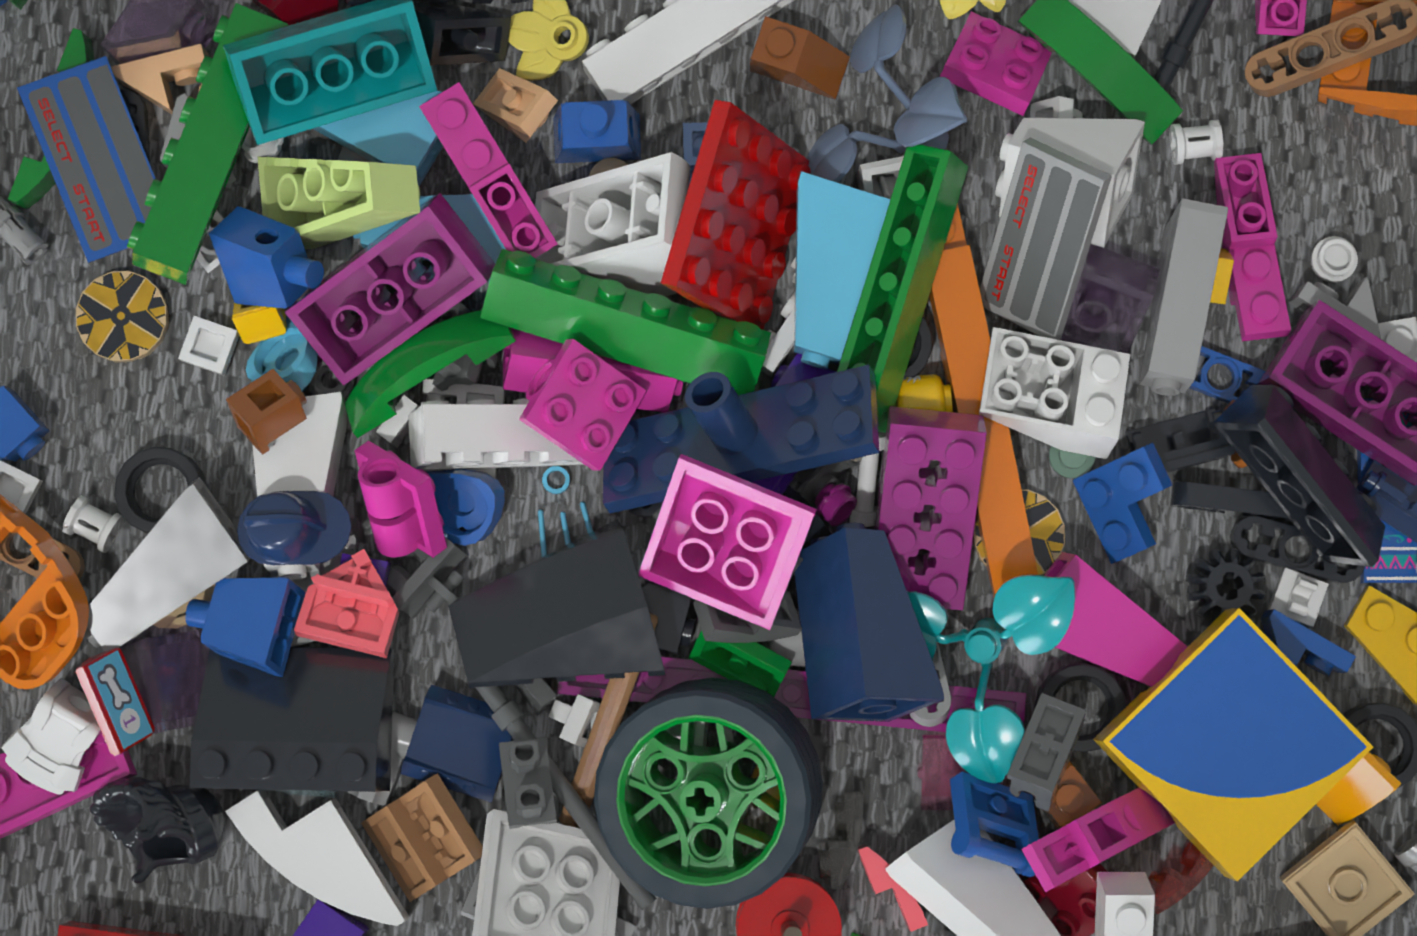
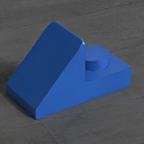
M1275 609L1265 610L1261 617L1265 635L1295 666H1297L1302 655L1305 654L1307 658L1304 663L1323 675L1329 676L1332 670L1336 673H1347L1356 658L1355 655Z

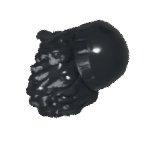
M130 777L128 779H121L118 782H109L101 789L95 791L90 812L95 815L94 821L98 826H102L107 831H110L114 840H122L123 846L129 848L134 859L137 860L136 873L131 877V880L135 883H142L157 867L183 863L197 864L216 855L224 837L225 821L222 806L211 792L205 788H189L190 785L166 787L161 781L148 780L142 777Z

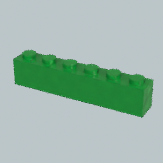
M235 3L230 17L221 16L213 36V41L218 42L219 45L213 58L205 55L196 77V81L202 83L196 99L188 96L179 118V122L185 124L179 140L171 137L165 150L162 164L167 165L168 168L162 181L154 179L148 191L144 205L151 207L145 223L137 221L131 232L127 247L133 249L132 265L181 284H187L250 129L223 45L286 27L288 23Z
M920 144L906 148L837 371L870 365L876 380L878 431L886 433L889 406L895 407L968 171V166L953 152Z
M506 249L501 250L493 268L480 316L482 319L564 344L566 339H574L594 354L687 383H691L695 378L704 373L719 372L728 378L738 395L754 392L772 333L762 330L750 322H736L717 316L705 308H691L672 302L661 294L643 293L627 288L616 280H602L582 274L571 266H557L535 259L526 252H512Z

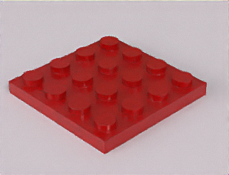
M714 100L660 283L702 308L712 311L717 316L736 322H750L763 330L765 323L768 322L772 314V298L777 281L785 270V254L789 240L796 231L798 180L801 171L811 174L810 167L808 166L810 161L731 102Z

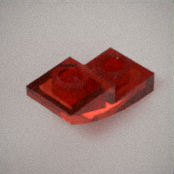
M1191 841L1187 843L1179 860L1181 864L1185 865L1181 873L1170 867L1163 866L1160 873L1153 870L1148 877L1155 894L1154 913L1156 914L1163 912L1184 898L1214 866Z

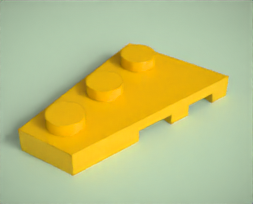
M1370 585L1366 586L1344 627L1398 684L1413 704L1417 706V612Z

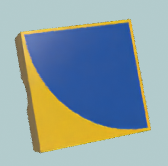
M1240 608L1226 609L1179 655L1172 668L1160 681L1146 691L1141 692L1093 739L1140 789L1149 793L1164 806L1175 821L1178 829L1223 876L1234 881L1241 879L1373 748L1366 738Z

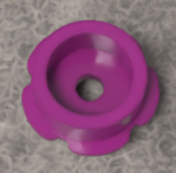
M843 483L836 486L834 484L827 485L819 492L815 499L817 515L823 522L827 521L833 527L846 521L857 505V498L851 494V488Z

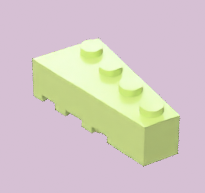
M257 157L262 215L295 228L300 234L305 249L318 248L420 213V188L417 181L416 166Z

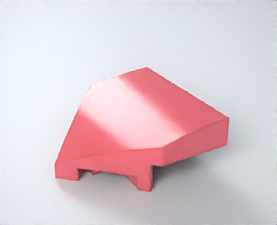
M362 549L351 555V560L322 576L317 574L311 577L314 584L307 588L294 632L299 637L387 658L399 617V610L365 549Z

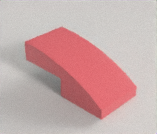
M863 844L856 847L873 892L878 894L890 888L893 889L906 925L911 932L927 926L928 922L917 900L886 872L885 868L889 864L867 845Z

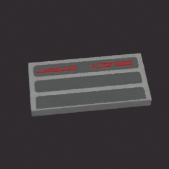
M1031 137L1022 142L980 286L983 308L1038 336L1057 340L1062 337L1112 178L1111 175Z

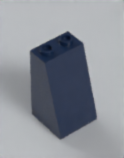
M854 522L837 526L836 532L829 536L812 539L810 546L801 550L799 556L803 558V561L795 571L811 719L890 722L944 700L942 685L885 531L865 529L863 523Z

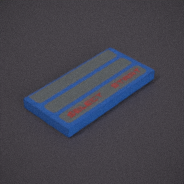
M104 56L17 87L88 264L129 249L127 244L137 221L145 223L151 207L144 204L150 186L156 178L107 57Z

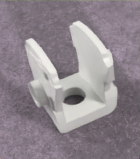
M60 678L40 699L31 718L21 728H18L1 748L7 755L5 762L20 776L42 789L61 795L64 791H77L85 767L80 766L84 753L102 732L85 693Z

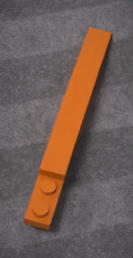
M957 203L929 298L941 348L940 356L946 384L951 386L953 412L979 415L990 335L970 245L966 243ZM983 416L987 434L976 519L993 598H995V594L1006 581L1020 575H1038L1009 427Z

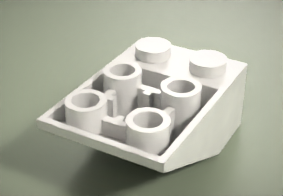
M993 327L979 415H983L988 419L1057 449L1107 459L1119 440L1130 354Z

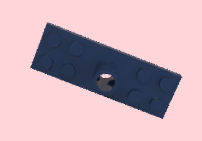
M865 365L738 395L724 374L719 372L704 373L695 378L686 390L685 402L688 406L687 408L629 421L603 465V505L609 513H615L664 502L681 454L749 482L879 453L875 374L870 365Z

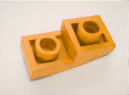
M1368 752L1316 805L1339 826L1378 804L1393 793L1401 785V782L1391 774L1389 765L1383 759Z

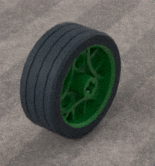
M710 677L684 681L659 692L621 723L605 746L596 771L594 804L599 830L610 854L632 880L651 894L677 905L710 909L737 905L761 895L785 875L812 836L821 811L823 780L818 754L808 732L787 706L766 691L739 680ZM696 721L716 723L719 746L706 747L694 745ZM682 723L681 739L674 737L666 731V729ZM732 729L740 732L745 738L734 743ZM740 758L754 760L759 768V777L748 778L744 776L739 770L738 760ZM659 759L671 760L676 765L678 771L677 778L669 779L660 773L658 769ZM778 785L780 801L767 793L766 790ZM642 791L653 797L645 805ZM751 803L778 821L773 836L743 824ZM658 804L662 805L671 817L676 829L661 834L653 824L648 812ZM711 829L717 832L721 837L722 846L720 848L707 846L702 840V830ZM680 840L681 849H679L672 843ZM742 842L758 848V850L744 856Z

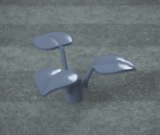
M897 4L892 5L887 11L879 14L863 29L850 54L851 66L856 71L865 73L874 66L876 73L907 109L895 123L894 133L896 140L857 130L849 134L848 127L838 124L821 135L810 150L807 159L810 161L808 166L810 167L811 175L838 183L849 172L857 154L856 142L858 141L893 148L900 154L907 147L919 144L945 150L949 140L947 131L967 122V117L958 99L956 87L948 78L942 76L932 79L923 85L915 93L912 100H910L886 71L884 60L891 58L899 51L906 34V17L903 9Z

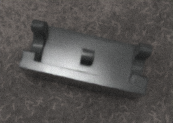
M1041 693L1007 774V778L1011 780L1010 792L1012 795L1019 797L1021 791L1029 792L1036 797L1034 800L1036 807L1049 812L1081 734L1086 715L1085 709Z

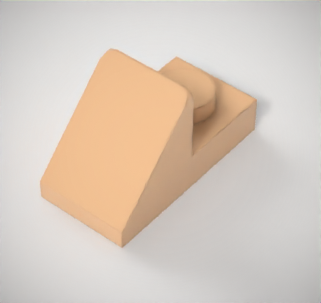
M197 44L111 66L114 77L123 86L172 114L174 102L169 82L175 81L176 85L179 86L197 83L196 77L205 55L209 56L202 44Z
M499 68L473 105L527 143L536 129L546 122L549 112L558 100L548 90Z

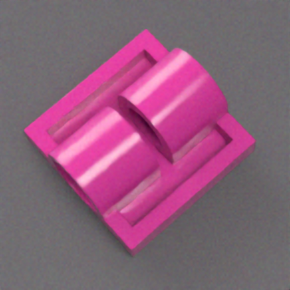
M971 11L940 77H946L954 85L1024 116L1052 52L1048 51L1036 39L1026 37L998 24L993 19L985 18Z
M566 339L555 359L546 362L530 382L526 392V398L529 402L519 420L590 469L600 471L647 391L576 340Z
M369 440L355 449L359 466L358 479L377 550L387 557H402L414 552L416 549H420L432 558L445 550L447 545L442 529L444 521L438 512L434 495L436 487L429 474L422 469H415L400 460L394 452L390 450L385 451Z

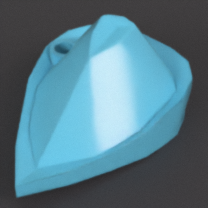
M286 316V333L262 340L257 345L247 361L246 374L251 382H253L271 369H274L285 382L293 380L301 391L304 392L307 390V385L311 382L316 372L318 353L290 318Z

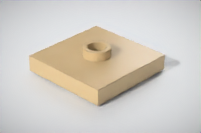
M1353 819L1279 877L1327 936H1363L1415 894Z

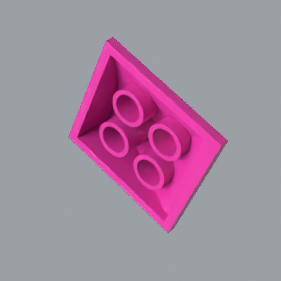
M681 454L638 576L770 630L817 509Z

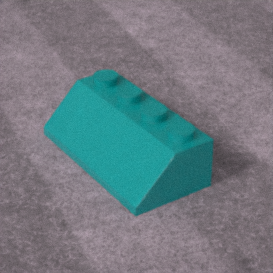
M374 0L223 45L236 90L257 145L438 91L412 0Z

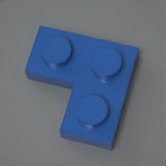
M1153 443L1072 480L1111 564L1156 545L1137 501L1173 486Z

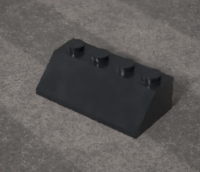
M1251 385L1213 422L1214 425L1323 561L1373 567L1379 561L1385 531L1384 523L1375 513L1377 507L1366 494L1354 487L1348 479L1349 471L1342 462L1327 453L1320 444L1322 438L1318 431L1309 423L1301 420L1292 408L1294 406L1293 400L1283 389L1274 385Z

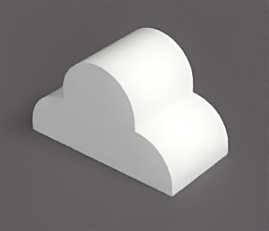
M669 152L536 192L535 207L558 245L535 259L557 266H571L582 274L602 280H616L627 288L647 294L656 293L663 296L676 294L677 292L660 282L689 188L690 166L688 162L682 157Z

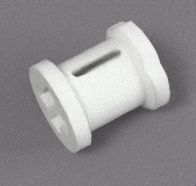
M1210 120L1208 125L1185 128H1182L1180 124H1171L1169 139L1174 165L1183 164L1184 159L1211 157L1215 161L1216 158L1223 157V133L1219 120Z
M81 495L67 513L62 532L68 535L76 533L96 543L97 549L106 553L110 550L118 536L125 518L118 513L112 516L90 505V499Z

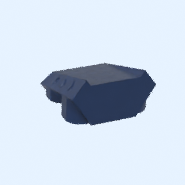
M431 684L424 698L420 715L403 760L401 774L425 781L438 773L447 789L492 803L502 774L499 743L513 741V738L507 730L501 731L491 717L494 712L486 702Z

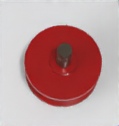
M786 872L780 880L761 895L740 903L736 914L735 926L737 936H842L840 914L831 896L817 881L799 873Z

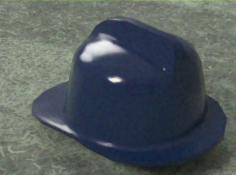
M275 491L258 496L246 506L239 518L237 534L239 545L246 555L259 564L273 566L313 565L327 562L340 554L349 541L352 527L346 508L341 501L328 493L318 491Z

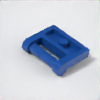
M963 771L950 779L956 828L951 840L952 851L963 857L971 858L976 855L1011 866L1017 874L1033 877L1035 873L1022 851L1024 847L1039 840L1033 795L1021 791L1020 796L1015 797L1010 792V787L998 783L985 782ZM980 830L1014 840L1016 848L982 838Z

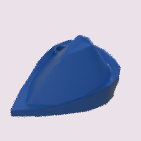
M475 470L428 471L427 473L432 478L436 487L434 495L438 512L444 521V526L442 527L444 537L453 543L464 546L486 539L499 522L504 508L505 490L500 482L485 472ZM460 527H464L466 531H461Z

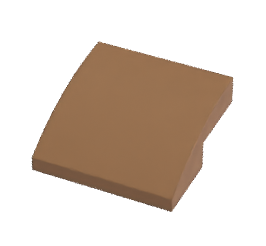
M438 773L361 822L409 902L482 857V844Z

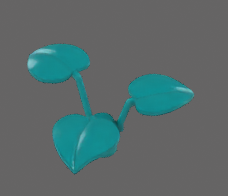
M1032 574L1014 577L1006 581L995 594L993 602L994 618H983L976 622L970 631L961 629L958 633L949 635L940 634L948 620L947 611L941 603L924 593L907 591L931 658L936 653L937 642L949 644L963 641L967 655L973 661L981 663L982 669L975 698V709L959 708L951 714L946 726V740L952 756L965 771L980 780L993 784L1003 781L1008 774L1025 733L1022 720L1010 708L1003 705H991L984 709V698L989 674L993 667L992 661L999 656L1008 638L1011 636L1018 649L1029 655L1048 652L1061 642L1070 626L1075 609V582L1071 577H1048Z

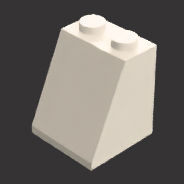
M1023 118L1014 134L1008 133L1005 136L1000 150V160L1005 161V168L999 176L995 195L1001 198L999 217L1002 214L1022 142L1031 137L1112 176L1091 244L1104 248L1134 192L1145 122L1137 119Z

